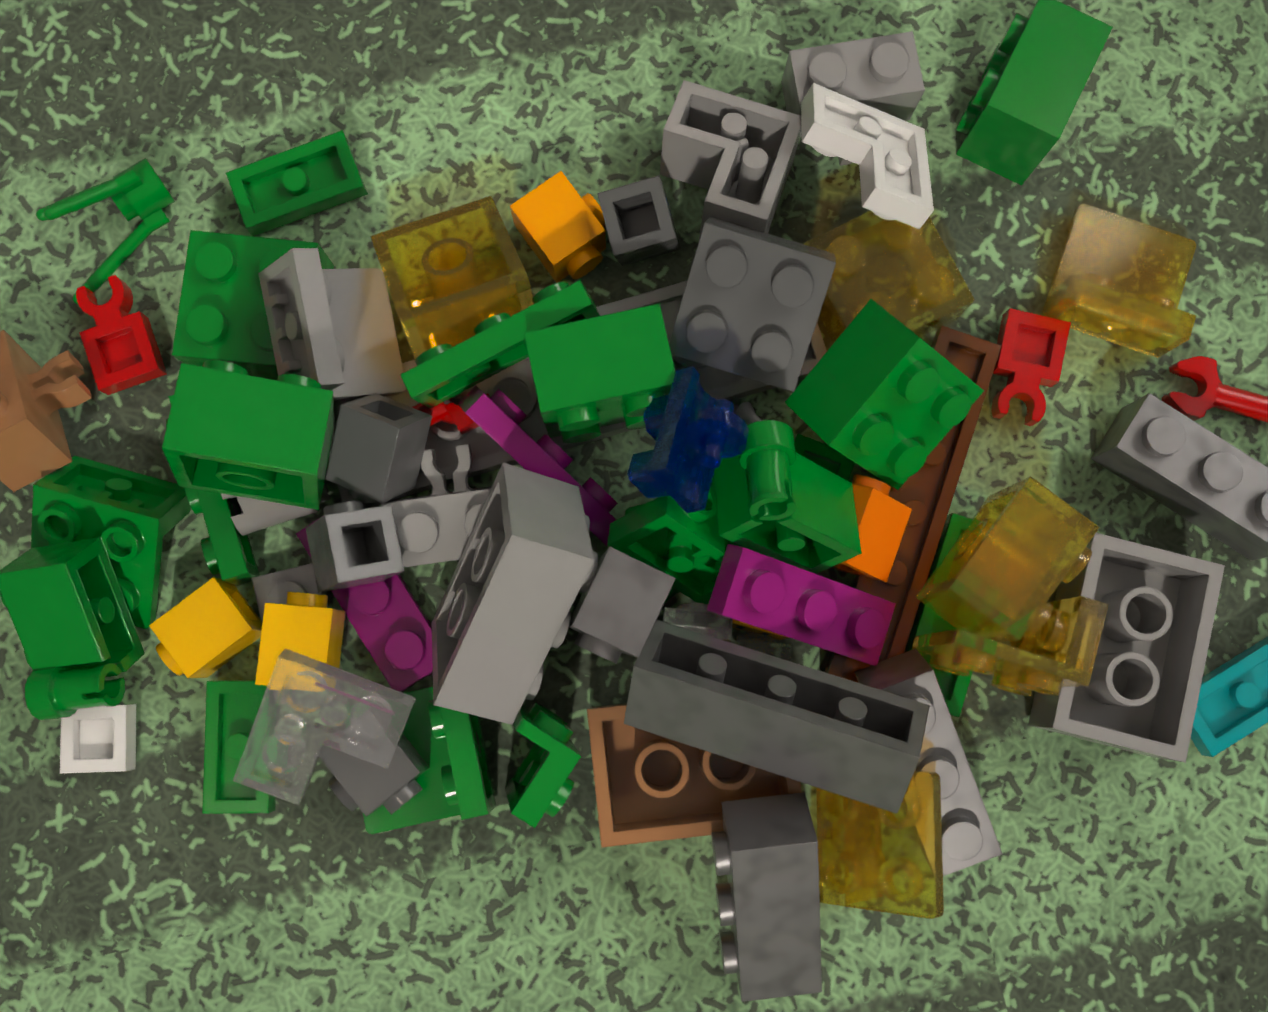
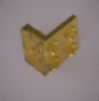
M1081 204L1074 211L1041 315L1071 322V329L1159 358L1188 341L1192 333L1197 315L1177 308L1194 256L1196 243L1192 239L1087 204Z
M1079 596L1026 606L1025 612L1019 615L1013 626L1010 646L956 629L915 636L912 649H917L919 652L931 655L929 665L948 673L968 676L969 671L993 675L991 686L1003 691L1023 696H1031L1032 691L1059 696L1061 687L1089 686L1109 604Z
M914 771L897 814L817 788L820 903L926 919L941 917L944 913L941 785L939 774L928 771Z

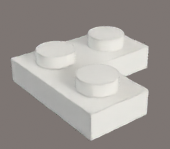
M813 83L801 102L802 142L812 146L817 152L825 156H838L859 165L863 208L871 210L882 219L897 220L920 229L934 211L925 129Z

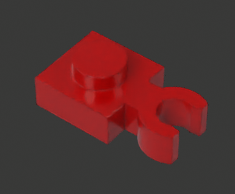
M116 275L108 277L109 285L112 288V297L103 305H98L95 294L87 287L81 286L76 290L78 305L85 313L95 319V327L79 333L97 388L106 395H111L167 375L149 318L140 311L128 315L133 305V294L129 286Z
M1011 308L1002 315L997 344L1001 345V349L993 374L1008 377L1006 387L1000 390L992 401L991 412L993 418L1001 419L1007 415L1011 398H1018L1027 407L1024 425L1033 426L1042 419L1046 410V400L1039 386L1052 387L1059 382L1071 322Z

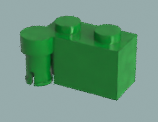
M764 420L751 423L741 429L737 436L738 451L714 463L719 536L749 550L815 574L862 554L852 483L796 453L793 429L786 423Z
M96 537L33 547L0 569L1 600L8 609L24 648L26 661L33 670L25 684V701L30 713L38 720H51L70 717L78 709L100 706L114 707L120 704L125 693L124 677L113 680H105V677L118 676L121 672H126L145 652L102 538Z

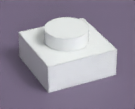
M136 704L78 709L74 715L61 718L60 774L135 770Z

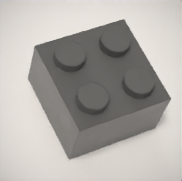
M709 217L703 226L669 342L671 355L794 392L836 265L835 254Z

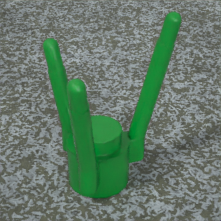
M146 158L113 176L111 180L56 201L36 212L37 218L41 221L54 220L111 197L128 222L137 216H140L143 220L82 285L93 293L108 280V277L125 262L152 232L170 222L162 209L175 201ZM75 293L73 295V301L74 303L78 304Z

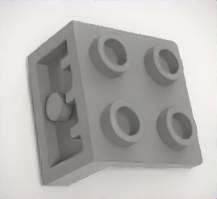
M292 248L259 273L278 376L282 374H295L314 379L321 384V389L333 391V400L363 398L375 393L382 396L398 395L406 390V386L400 374L404 373L385 276L381 269H322L318 248Z

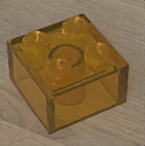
M492 196L370 236L415 360L420 354L435 346L451 344L453 347L475 335L473 332L474 328L491 316L500 313H509L512 316L533 305V294L528 276Z
M869 211L803 243L804 245L835 254L836 265L819 314V318L833 343L871 298L920 338L939 329L941 326L956 321L975 301L930 217L920 229H917L897 220L882 219L872 211Z
M1030 476L988 496L915 597L977 644L1018 641L1022 636L1028 639L1036 634L1049 618L1053 606L1047 601L1060 582H1071L1089 562L1092 550L1086 546L1100 527Z

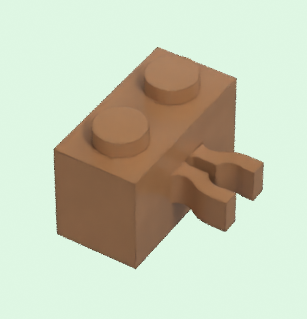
M5 330L0 331V481L15 492L73 462L58 409L75 407L91 399L92 396L90 390L78 378L85 374L83 366L68 350L50 359L41 368Z

